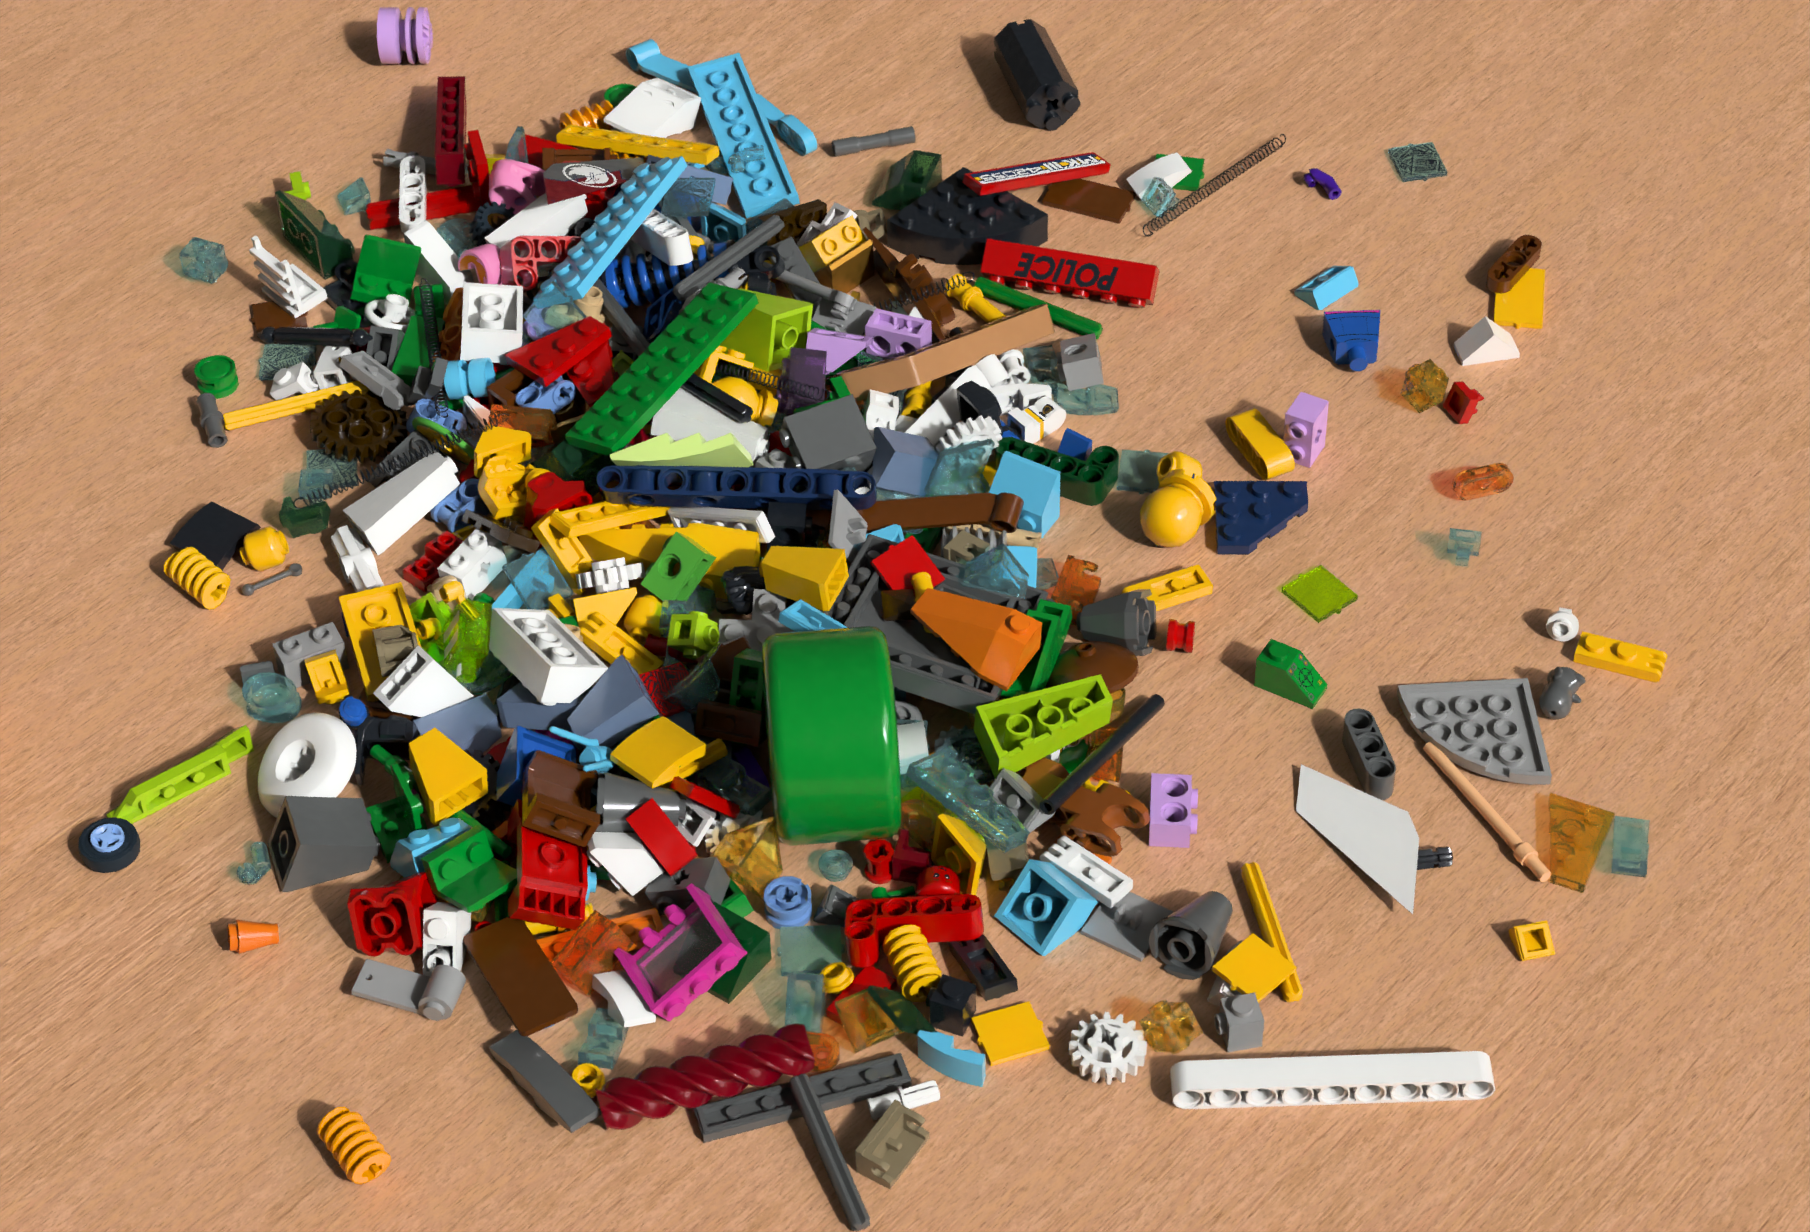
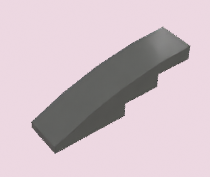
M516 1030L489 1047L493 1058L511 1071L514 1082L532 1095L536 1107L571 1133L602 1114L600 1108L557 1061L528 1036H521Z

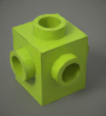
M690 611L689 614H672L667 646L682 652L684 658L696 660V658L708 653L714 646H717L720 636L719 623L708 619V614L698 611Z

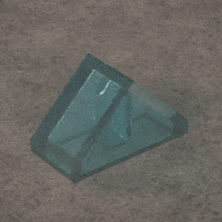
M1003 543L966 562L962 586L1025 599L1029 574Z
M788 972L785 1026L795 1023L804 1024L810 1045L819 1046L826 1007L824 974Z

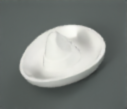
M307 713L291 720L277 732L264 753L257 779L259 799L272 816L278 817L285 796L337 797L350 780L356 763V743L349 727L333 715Z

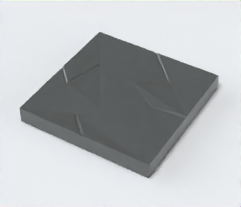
M868 534L866 541L848 568L849 577L830 611H823V613L848 628L873 626L880 629L885 634L888 643L893 686L900 690L975 714L977 706L1000 701L1001 688L977 677L971 671V666L961 656L957 658L951 652V647L941 637H935L932 633H927L924 630L923 624L917 619L883 620L881 591L889 590V588L870 562L886 552L890 545L895 546L899 543ZM927 553L944 576L945 581L942 583L987 602L1013 608L1027 615L1028 609L1036 611L1040 599L1047 600L1048 592Z

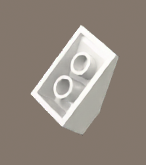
M463 282L460 360L470 362L471 359L490 358L492 363L509 365L504 355L522 347L523 286Z

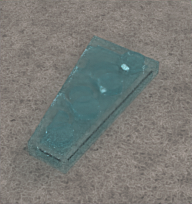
M952 745L909 765L906 772L909 778L916 782L921 789L926 790L940 801L945 808L951 810L964 820L969 827L975 829L988 839L994 847L1006 853L1026 842L1030 832L1006 805L997 804L992 799L994 792L987 784L980 785L973 777L975 771L968 763L961 764L957 760L958 752Z

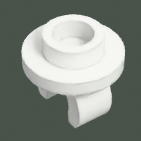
M1559 607V611L1549 616L1546 629L1550 637L1557 641L1565 642L1577 635L1579 622L1576 616L1572 614V609Z

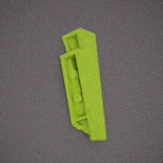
M244 725L231 730L188 760L131 788L122 803L108 812L106 817L125 819L133 824L231 774L229 763L254 751L249 728Z

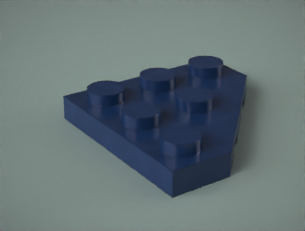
M1214 481L1217 555H1249L1257 549V544L1266 537L1270 539L1286 528L1287 522L1293 517H1301L1308 511L1307 481Z

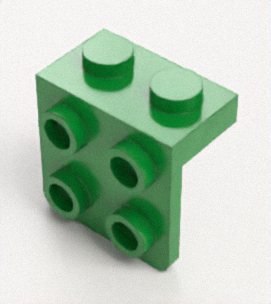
M398 763L390 765L396 798L366 808V811L371 815V826L374 835L379 839V846L387 863H390L397 841L407 838L413 831L428 830L424 818L420 816V814L424 813L422 800L419 794H412L413 784L408 771L402 772Z

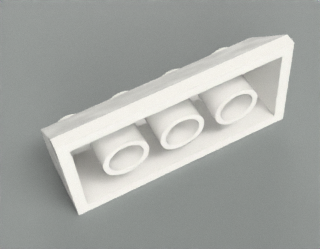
M492 608L487 627V647L508 668V671L513 673L522 682V685L537 698L538 702L549 706L556 705V703H571L595 684L607 671L608 667L550 610Z

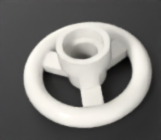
M396 294L387 295L385 300L371 301L364 308L367 319L374 325L399 329L404 333L407 330L411 316H415V311L408 307L409 301L403 296ZM379 309L384 313V317L379 318L373 310ZM403 322V323H408V324H407V325H401V324H395V323Z

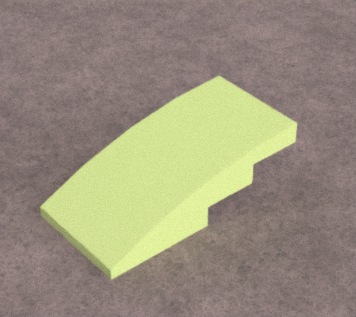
M668 433L610 454L611 460L617 466H753L751 454L732 433L708 442L700 433L675 441Z

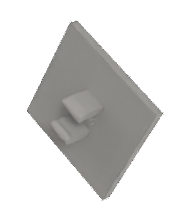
M824 298L821 299L812 318L813 321L828 330L864 336L865 325L875 311V306L857 301L853 311L850 310L848 315L841 311L833 309L834 303Z
M834 490L828 543L832 548L845 550L846 562L850 566L861 546L866 541L868 525L839 490Z
M1129 892L1111 909L1101 903L1082 928L1081 934L1141 962L1150 951V931L1158 921L1173 913V911Z

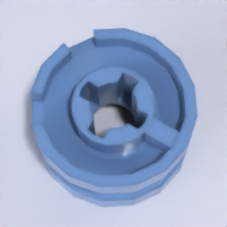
M783 876L770 882L764 890V911L768 923L780 930H795L807 924L812 916L811 889L808 884L804 885L800 878L793 876Z

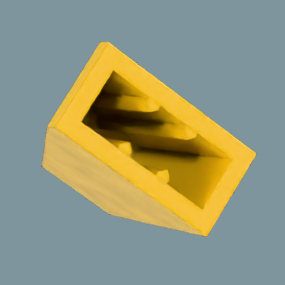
M771 546L765 557L761 559L759 565V573L761 577H764L767 591L794 601L801 599L822 611H830L849 577L844 549Z
M433 728L409 743L410 767L430 821L435 826L442 820L449 818L488 794L487 769L438 729Z

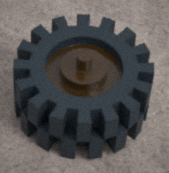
M488 202L484 203L483 207L480 206L470 225L471 239L473 241L478 240L477 246L487 244L485 237L516 214L513 213L515 209L512 207L509 210L506 209V204L501 203L500 206L497 205V202H492L491 205Z

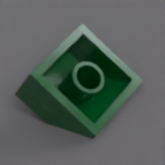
M714 902V906L743 949L747 951V954L739 960L738 964L733 969L725 972L707 991L730 1004L772 959L770 933ZM705 915L692 925L674 966V973L683 978L723 943Z

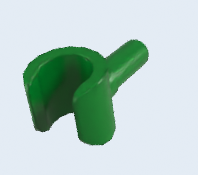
M910 886L887 892L883 887H876L872 891L871 896L872 899L905 897L915 894V888Z

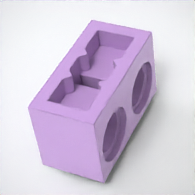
M876 308L865 325V336L872 337V343L866 347V353L890 359L932 344L931 321Z
M1151 773L1149 846L1189 848L1190 834H1197L1198 814H1191V809H1197L1198 789H1191L1192 775Z

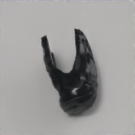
M739 566L726 570L720 580L723 582L728 602L717 601L716 610L721 614L748 615L752 613L754 589H766L764 577H761L759 573V567ZM787 598L786 608L796 601Z

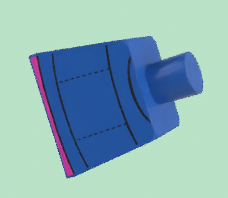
M1380 310L1324 312L1322 336L1335 364H1350V368L1353 371H1362L1366 369L1368 364L1376 362Z

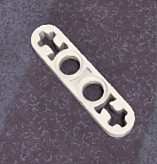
M408 156L400 162L399 220L403 233L426 221L427 172L425 161L420 156ZM410 185H419L417 187L408 188V186ZM418 202V204L416 205H407L409 203ZM410 217H415V221H411Z

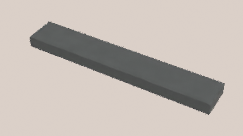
M901 1053L809 1077L823 1111L897 1091V1086H901L902 1089L912 1086V1080ZM791 1083L776 1085L694 1108V1115L703 1142L706 1143L803 1117L790 1088Z

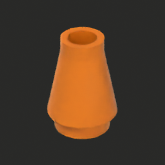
M236 920V923L228 924L229 951H238V954L271 944H279L277 923L268 924Z

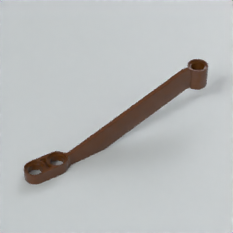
M985 492L876 501L872 507L856 511L867 522L866 533H871L893 524L900 525L902 530L988 524L997 531L1002 532L1005 530L1007 533H1013L1017 529L1024 501L1019 496L1003 492L997 495ZM737 508L741 510L763 511L766 518L768 517V509ZM807 510V516L812 517V528L830 531L832 510Z

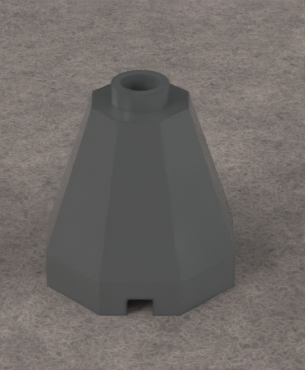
M1150 589L1133 590L1083 606L1082 612H1079L1077 615L1076 625L1078 631H1081L1084 639L1118 644L1129 649L1136 656H1145L1152 653L1153 646H1147L1148 640H1155L1157 627L1154 600L1147 599V596L1152 595Z

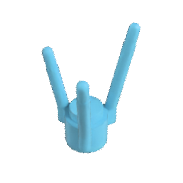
M554 726L549 728L551 733L586 746L579 757L583 771L596 770L597 772H608L615 766V763L610 760V754L613 751L607 746H599L597 739H588Z

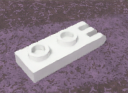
M1061 836L1057 840V844L1054 843L1048 848L1049 852L1045 851L1039 857L1040 861L1053 864L1092 897L1110 909L1133 889V879L1066 836Z

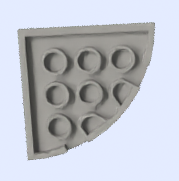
M1528 678L1398 685V700L1408 722L1426 743H1433L1452 762L1465 769L1497 780L1528 785H1550L1552 774Z

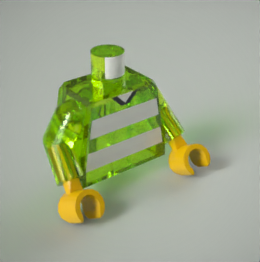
M451 581L439 589L440 597L445 603L453 600L457 602L456 607L443 626V633L441 632V623L437 618H428L420 621L422 626L418 627L416 631L422 640L431 637L435 638V644L444 652V667L447 670L456 671L457 681L472 683L476 680V673L489 653L492 604L471 601L470 598L466 599L462 584L458 581Z

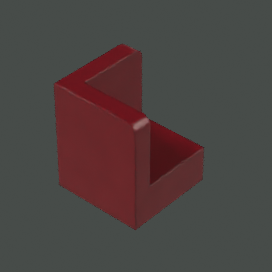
M901 829L892 857L893 880L916 884L920 872L933 865L931 860L932 850L910 847L909 830Z

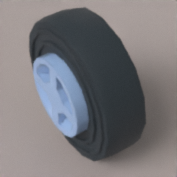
M116 817L103 818L93 822L83 830L79 837L78 850L84 864L91 870L101 873L117 872L128 867L136 860L140 853V837L134 825L127 820Z

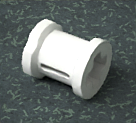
M1012 349L999 356L998 360L1012 379L1008 385L1027 384L1031 375L1028 368L1024 367L1022 352Z

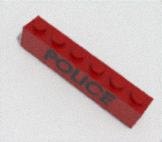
M987 239L980 271L985 278L1002 285L1006 281L1015 283V287L1032 290V286L1043 287L1044 292L1051 294H1060L1061 290L1072 292L1071 296L1088 299L1089 295L1099 296L1100 301L1107 303H1117V300L1128 301L1129 306L1145 308V304H1154L1160 273L1156 265Z

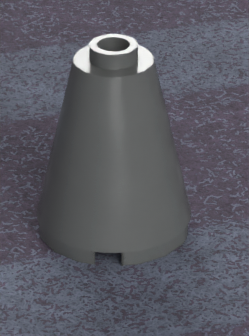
M598 772L596 813L600 814V824L595 832L636 833L626 821V818L651 798L656 801L675 827L678 826L679 819L685 820L686 799H679V792L659 786L652 789L637 780L607 772Z
M1209 891L1155 924L1154 928L1150 931L1149 946L1155 960L1159 956L1166 964L1163 969L1178 978L1194 980L1212 968L1232 916L1233 908L1230 901L1219 892Z

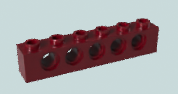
M465 76L438 77L435 142L437 185L453 187L465 184L466 155L464 144L466 143L467 122Z

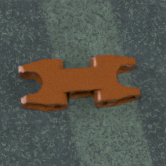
M1045 757L1027 766L1026 769L1023 768L1015 772L1043 799L1069 775L1068 771L1061 764ZM993 781L988 782L983 787L984 794L990 787V785L993 783ZM1103 783L1095 792L1081 786L1047 821L1060 826L1062 836L1068 837L1089 852L1104 856H1116L1123 848L1121 847V837L1114 828L1126 826L1139 829L1145 827L1150 822L1148 808L1138 799L1120 787ZM984 795L985 801L988 802L995 810L1000 812ZM1127 808L1132 809L1133 811L1136 812V814L1132 813V812H1131L1130 810H1128Z

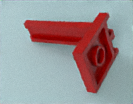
M478 130L467 131L469 143L464 144L466 159L469 160V166H467L469 181L474 183L469 186L427 193L426 220L477 211L480 206L483 207L484 203L487 202L491 205L492 202L489 198L488 162ZM399 198L366 205L370 230L400 225ZM418 202L409 203L407 205H416L418 204ZM410 217L411 221H415V217Z

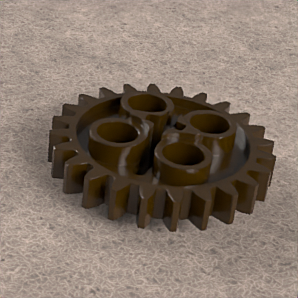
M356 390L354 395L343 391V397L332 394V401L325 398L322 399V405H316L315 412H311L310 433H312V441H317V448L325 447V454L336 452L335 459H339L344 455L347 456V462H351L354 457L358 458L360 463H363L366 457L376 462L377 455L385 459L387 451L392 452L408 437L406 427L408 420L406 419L407 412L387 407L384 404L383 398L378 395L376 397L372 396L370 390L365 395H361L359 390Z

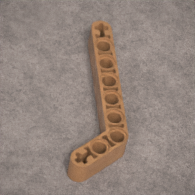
M1041 304L1021 310L902 356L837 373V377L842 376L855 401L867 399L870 389L887 394L927 383L976 364L989 355H999L1055 333L1048 304Z

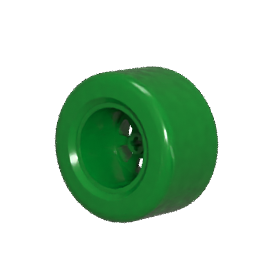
M863 626L770 635L762 645V677L772 806L777 837L782 843L791 846L892 837L901 826V775L893 677L885 634L877 627Z

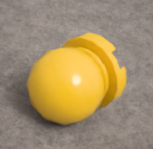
M731 376L717 379L711 383L753 409L751 421L765 426V424L772 425L778 407V400L774 398L776 393L762 389L757 394L755 388L747 381Z
M1183 469L1172 470L1160 481L1158 489L1145 498L1140 509V523L1145 536L1153 543L1164 547H1181L1195 537L1199 527L1208 522L1216 511H1214L1213 503L1216 501V496L1211 487L1201 477L1197 476L1196 479L1185 475V470Z

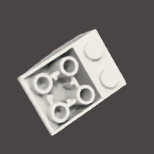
M660 78L651 79L640 83L604 118L603 122L613 126L615 131L667 138V136L681 134L683 131L695 128L701 97Z

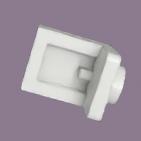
M304 362L279 370L273 377L270 395L277 401L299 391L305 394L319 390L314 371Z

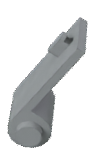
M366 958L352 988V995L439 1021L451 1017L466 983V978L461 971L449 965L436 966L429 977Z

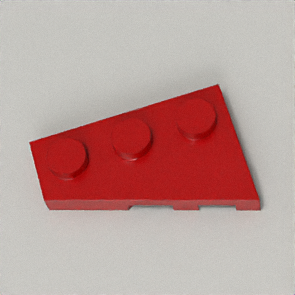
M589 316L511 351L504 356L507 364L547 387L611 338L612 334L608 326Z
M609 340L565 372L590 408L616 381Z

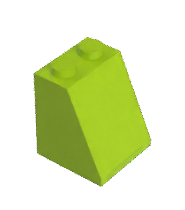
M740 288L739 290L755 293L759 303L720 344V346L727 348L726 354L728 349L746 354L744 360L754 363L755 367L767 372L804 361L807 335L811 330L813 304Z

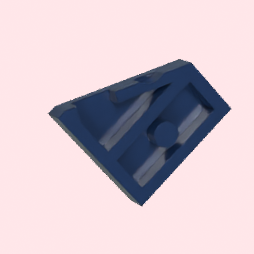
M675 286L646 310L643 335L650 344L679 315V310L682 309L686 299L684 301L678 300L673 294Z

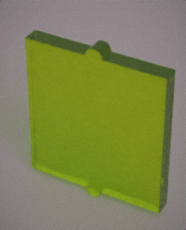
M1322 565L1306 574H1299L1296 580L1282 587V593L1318 623L1335 613L1340 614L1343 608L1358 600L1356 593Z

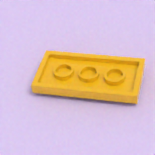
M402 582L339 596L340 607L367 699L371 702L379 700L373 692L389 677H382L373 629L403 625L416 633L418 645L421 647Z

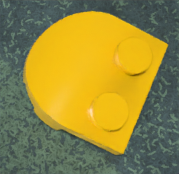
M497 455L488 460L478 481V493L494 518L525 514L527 494L525 478L530 471L535 469L532 464H528L525 467L514 462L515 457L510 455Z

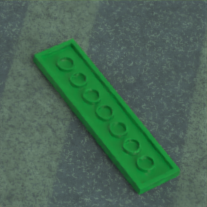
M709 282L565 434L568 444L607 456L624 449L759 303L756 294Z

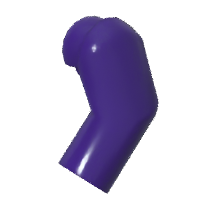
M1318 168L1309 169L1310 172L1303 176L1304 181L1309 187H1314L1319 183L1332 200L1339 198L1342 194L1334 178Z

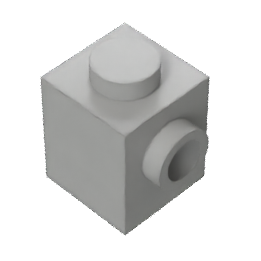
M1249 993L1220 998L1219 1013L1214 1015V1021L1218 1035L1223 1037L1227 1053L1262 1047L1264 1018L1256 994Z

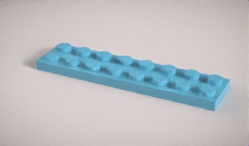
M740 53L689 66L688 73L697 96L701 97V107L715 142L719 146V152L728 175L733 178L732 185L746 219L800 204L798 193Z
M683 156L673 159L665 157L657 163L650 165L643 163L634 169V175L621 185V191L617 196L608 201V207L604 212L596 216L594 219L595 223L581 235L582 239L579 243L568 251L567 258L554 268V274L550 279L541 284V290L533 298L539 309L582 299L688 166Z

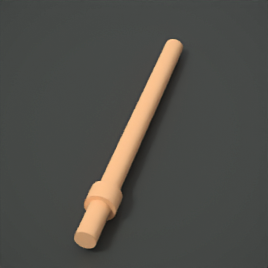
M1431 742L1425 744L1423 750L1514 851L1513 856L1523 867L1527 866L1541 882L1547 881L1551 877V872L1538 859V852L1528 842L1524 843L1440 749Z

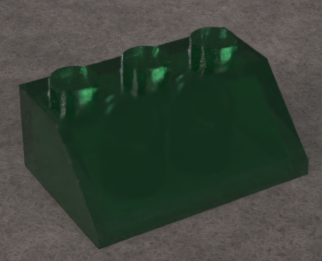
M281 190L275 192L283 237L324 280L335 276V268L340 261L346 258L353 260L355 249L352 242L340 234L335 224L331 225L326 220L321 210H317L309 201Z

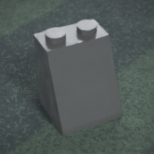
M853 394L784 417L781 430H779L782 445L785 448L788 447L792 454L791 464L793 468L841 471L849 467L851 469L849 471L867 472L877 449Z
M285 796L267 843L282 892L295 891L369 870L374 856H377L379 852V839L374 835L370 822L371 815L366 811L362 798Z

